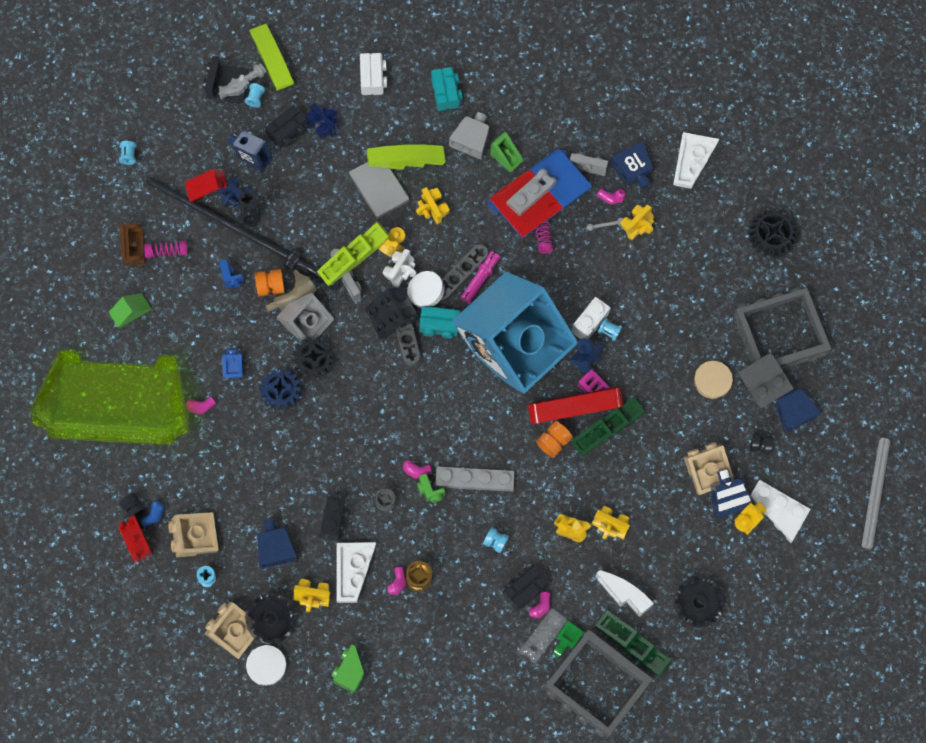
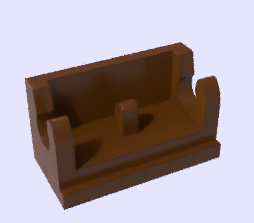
M120 224L121 254L124 266L145 265L143 228H139V224Z

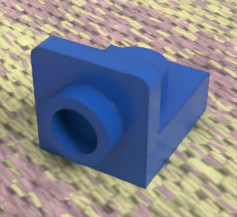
M226 259L219 261L225 288L230 287L234 289L244 284L243 275L234 276L232 265H228Z
M227 349L226 352H223V378L243 376L242 352H238V349Z

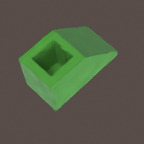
M351 644L349 649L346 648L341 656L343 662L340 667L336 666L332 677H334V684L355 694L364 678V672L356 647Z

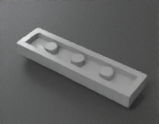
M437 467L436 487L513 492L514 471Z

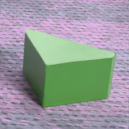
M506 132L502 133L491 144L490 155L509 172H512L524 161Z
M142 293L123 296L109 311V314L119 329L152 309Z

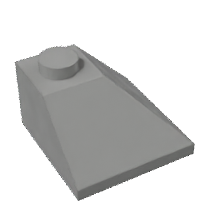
M312 293L290 302L277 316L278 320L288 331L298 339H304L306 342L308 337L315 341L316 337H319L334 320Z

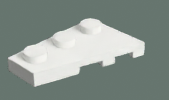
M759 480L750 495L752 502L755 505L758 502L762 503L767 509L764 515H767L774 523V526L792 543L810 509Z

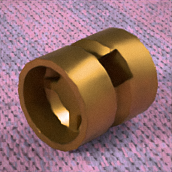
M415 561L408 566L406 582L410 589L422 592L430 586L432 570L427 563Z

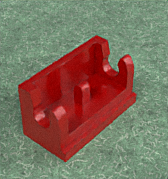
M212 169L186 181L185 186L189 201L201 200V197L220 190L221 184L223 189L227 188L225 171Z
M135 516L129 517L128 522H120L119 531L134 563L151 556L152 552Z

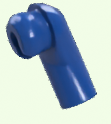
M154 501L151 505L150 514L140 518L143 527L161 520L164 506L160 501Z

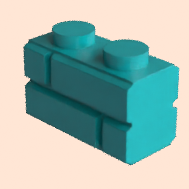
M452 67L432 70L431 80L437 110L458 108L460 101H462L461 90H457L456 85L459 84L458 74L454 73Z
M422 306L419 332L425 336L439 334L449 339L457 336L458 331L452 320L460 314V310Z

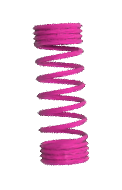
M546 221L545 223L547 224H542L541 226L543 227L537 228L536 233L538 230H548L550 227L545 225H548L549 222ZM543 231L537 233L536 237L538 238V235H548L551 232ZM551 236L538 238L539 253L546 254L553 251L552 241L548 240Z
M186 240L180 241V252L177 241L175 242V253L172 242H170V254L167 242H165V255L162 243H160V255L156 243L155 254H153L151 243L144 245L146 259L152 258V256L155 258L156 252L158 257H161V250L164 257L166 256V251L169 257L172 252L176 256L177 251L180 256L188 254Z

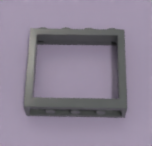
M795 288L790 293L784 295L779 293L771 299L766 300L762 298L755 301L754 304H742L737 307L734 318L752 364L760 360L761 356L745 315L798 299L803 301L820 345L776 358V361L781 369H785L827 356L830 353V344L807 288Z
M588 630L545 685L544 690L550 699L560 701L562 703L561 707L569 713L574 712L582 724L585 726L589 724L593 727V732L596 735L608 739L653 679ZM586 643L640 684V687L609 727L605 726L554 686Z

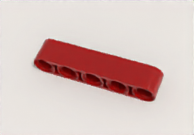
M620 387L527 404L531 424L624 406Z

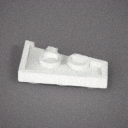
M683 132L673 185L691 189L718 144L719 139Z
M376 542L337 543V603H357Z

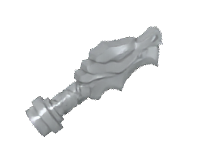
M256 64L253 66V71L245 76L240 75L237 79L232 78L227 86H219L218 94L220 99L223 100L226 96H240L244 93L253 78H262L266 70L263 65Z

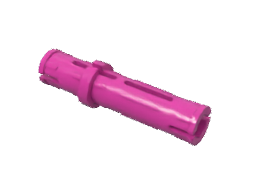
M490 251L484 263L479 265L478 272L460 297L463 301L471 304L487 277L491 276L493 273L492 269L501 258L497 253L494 254L493 251Z

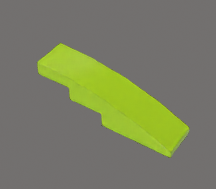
M267 24L250 29L251 37L257 46L258 53L276 90L294 85Z
M394 145L368 148L366 150L369 167L403 170L405 166L423 168L425 164L443 165L445 163L444 148L439 145Z
M376 222L365 234H360L347 247L343 246L317 271L328 286L332 285L369 257L391 236L379 222Z

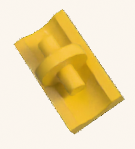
M426 187L421 190L423 201H418L419 208L416 212L418 215H424L426 219L432 215L436 224L442 222V218L449 214V208L445 202L438 206L436 205L435 201L442 197L438 188L428 191Z
M636 205L632 211L633 220L625 217L621 221V227L626 231L629 239L633 240L638 234L642 235L644 232L650 234L653 231L651 225L654 223V216L649 205L645 207Z
M399 227L391 229L389 232L391 237L378 248L391 258L395 251L399 250L402 252L405 248L400 243L405 240L406 234Z
M758 502L755 506L750 503L734 520L736 528L748 535L763 520V514L767 509L761 502Z
M603 506L600 511H597L592 525L598 527L597 530L604 533L602 538L605 540L608 535L624 539L630 526L628 524L629 517L622 514L616 519L611 516L613 512L611 508Z
M562 514L554 522L558 527L556 530L558 535L570 538L575 542H582L587 537L586 530L591 527L588 522Z
M301 579L299 584L295 585L293 600L300 601V605L307 606L306 612H311L312 607L319 608L320 605L329 606V584L321 582L318 583V588L314 589L310 588L311 582L309 580Z

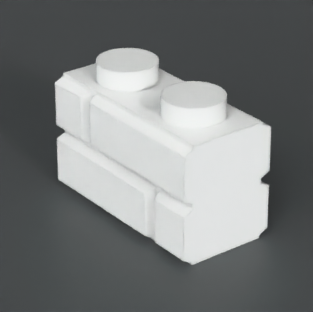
M381 53L360 54L362 95L383 94V88H387L386 76L383 77V71H386V60H382Z
M595 297L573 324L571 332L579 339H590L609 315L610 307Z

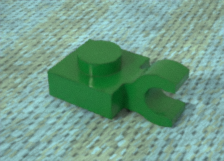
M567 621L556 637L560 643L553 651V655L560 658L567 647L573 650L584 632Z

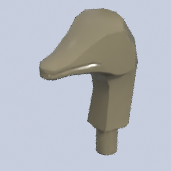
M295 270L293 272L296 281L294 289L285 295L275 297V301L265 305L268 312L278 307L280 310H283L292 301L310 293L314 295L317 291L315 283L309 277Z

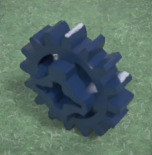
M280 368L278 373L273 369L272 375L266 373L267 379H261L263 385L259 386V390L262 391L260 397L265 398L264 404L270 403L271 409L277 406L278 411L281 410V406H284L286 410L288 409V404L294 406V399H300L297 393H301V388H299L301 385L300 381H295L297 379L296 374L290 376V370L284 373L283 368ZM285 379H287L288 381H290L291 384H287L286 381H285ZM282 383L283 389L281 390L280 396H279L278 390H279L280 384ZM269 394H270V395H274V397L276 398V400H274L273 398H271V397L269 396Z

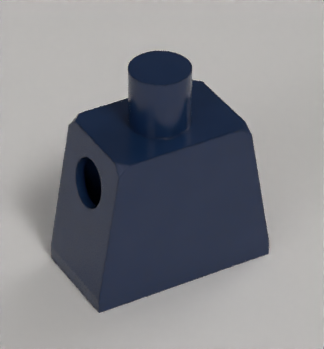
M802 389L793 393L789 391L775 403V408L785 433L817 419L820 414L818 408Z
M275 520L265 521L263 523L265 532L258 534L260 569L297 561L296 553L285 528L277 529Z

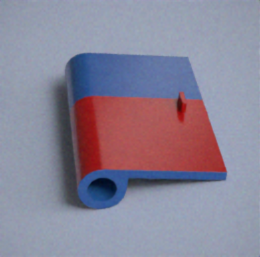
M556 149L489 197L487 202L496 214L501 213L523 239L590 190L592 186L568 159L567 153L563 149ZM545 168L548 171V175L558 181L557 184L525 213L519 216L507 205V201L532 180L541 169ZM542 180L540 184L544 186L546 182Z

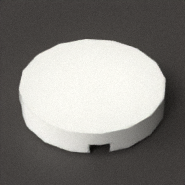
M430 271L420 272L415 275L407 288V295L410 301L419 308L436 305L444 294L442 279L436 273Z
M259 646L247 658V673L252 681L258 685H274L285 674V657L274 646Z

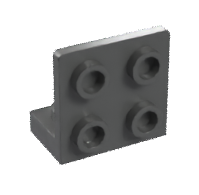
M772 353L762 357L738 373L760 409L794 389Z

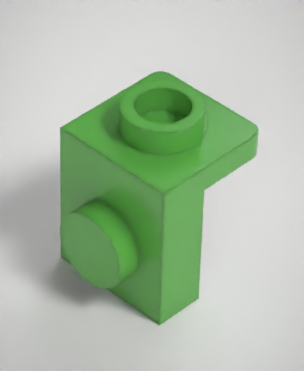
M427 474L419 476L417 488L420 494H424L426 502L431 501L435 503L442 500V497L445 496L444 488L433 491Z

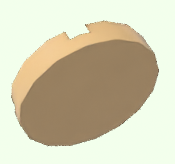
M708 361L700 365L694 377V384L698 392L710 399H717L726 395L733 382L732 373L729 368L717 361Z

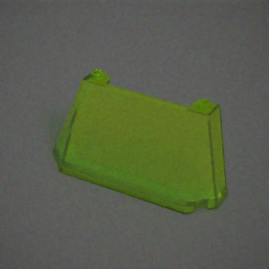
M59 350L33 404L30 406L31 423L37 428L40 426L46 430L47 435L52 439L170 445L175 441V438L180 435L183 436L188 432V415L176 356H160L156 360V366L81 362V356L78 352Z

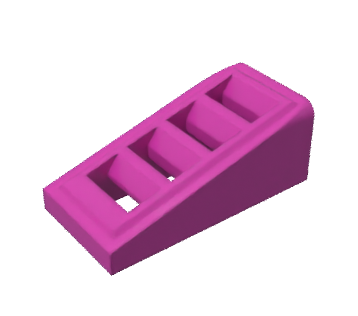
M592 369L578 382V387L585 393L591 392L596 384L599 386L596 390L610 388ZM592 379L593 382L588 386L586 383Z

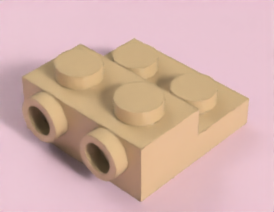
M716 442L705 445L706 449L702 451L698 449L690 450L687 452L688 456L684 457L688 473L692 476L698 495L711 491L710 485L719 482L718 470L728 468L730 477H733L724 446L717 445Z
M213 512L175 515L169 521V532L173 533L174 540L171 541V550L176 552V557L215 553L219 550Z
M233 602L224 603L217 611L219 616L215 620L211 619L205 626L207 629L205 634L235 658L239 659L254 638L250 635L245 624L246 613Z

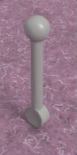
M623 218L607 223L588 224L587 230L592 231L594 228L617 224L621 226L620 223Z

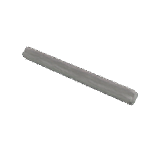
M880 438L862 540V547L866 549H871L874 543L890 440L887 438Z

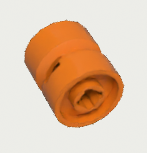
M281 269L270 270L268 274L265 271L255 272L258 297L267 296L270 292L273 294L284 293Z
M554 421L548 427V433H543L536 440L537 445L542 451L552 458H555L562 450L561 446L567 445L573 438L571 433L557 421Z

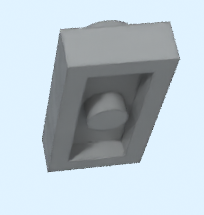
M572 153L570 158L572 164L579 171L605 176L608 161L599 157H587L580 153Z

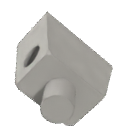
M477 112L474 119L465 117L451 135L449 146L481 160L489 134V126L484 124L487 116Z

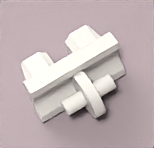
M404 249L403 252L395 251L392 256L393 263H396L395 266H386L383 274L392 282L393 286L399 287L403 279L407 280L408 276L415 277L416 271L413 268L416 264L409 250Z

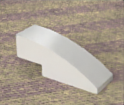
M601 570L597 572L595 577L620 607L627 602L640 617L653 606L654 603L634 585L613 574Z

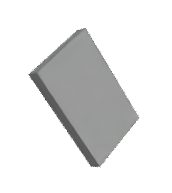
M368 162L349 172L350 177L377 219L409 202L408 196L390 168L369 167Z

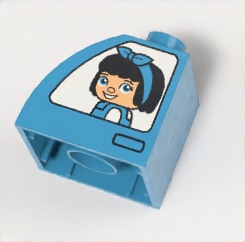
M508 272L500 276L452 320V323L469 349L492 372L523 394L578 343L544 287Z

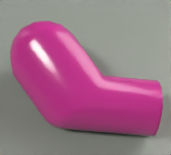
M602 188L597 194L599 198L608 204L621 203L626 195L622 189H618L615 193L610 194Z
M211 396L204 402L190 399L186 402V407L191 413L204 414L216 402Z
M410 460L405 461L403 464L404 472L413 478H419V476L424 474H432L429 464L418 467Z
M404 567L394 569L396 579L387 586V591L390 595H397L405 588L406 577Z
M541 592L540 603L529 609L531 617L541 618L549 611L550 593Z

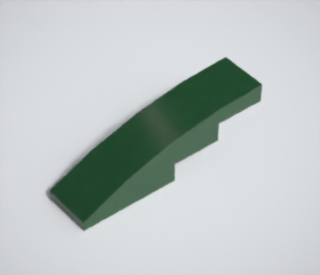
M632 397L623 404V407L614 409L603 419L600 418L570 441L581 457L605 443L646 413L635 397Z
M608 610L595 624V627L658 677H661L672 664L670 658L658 651L653 644L641 637L635 629Z

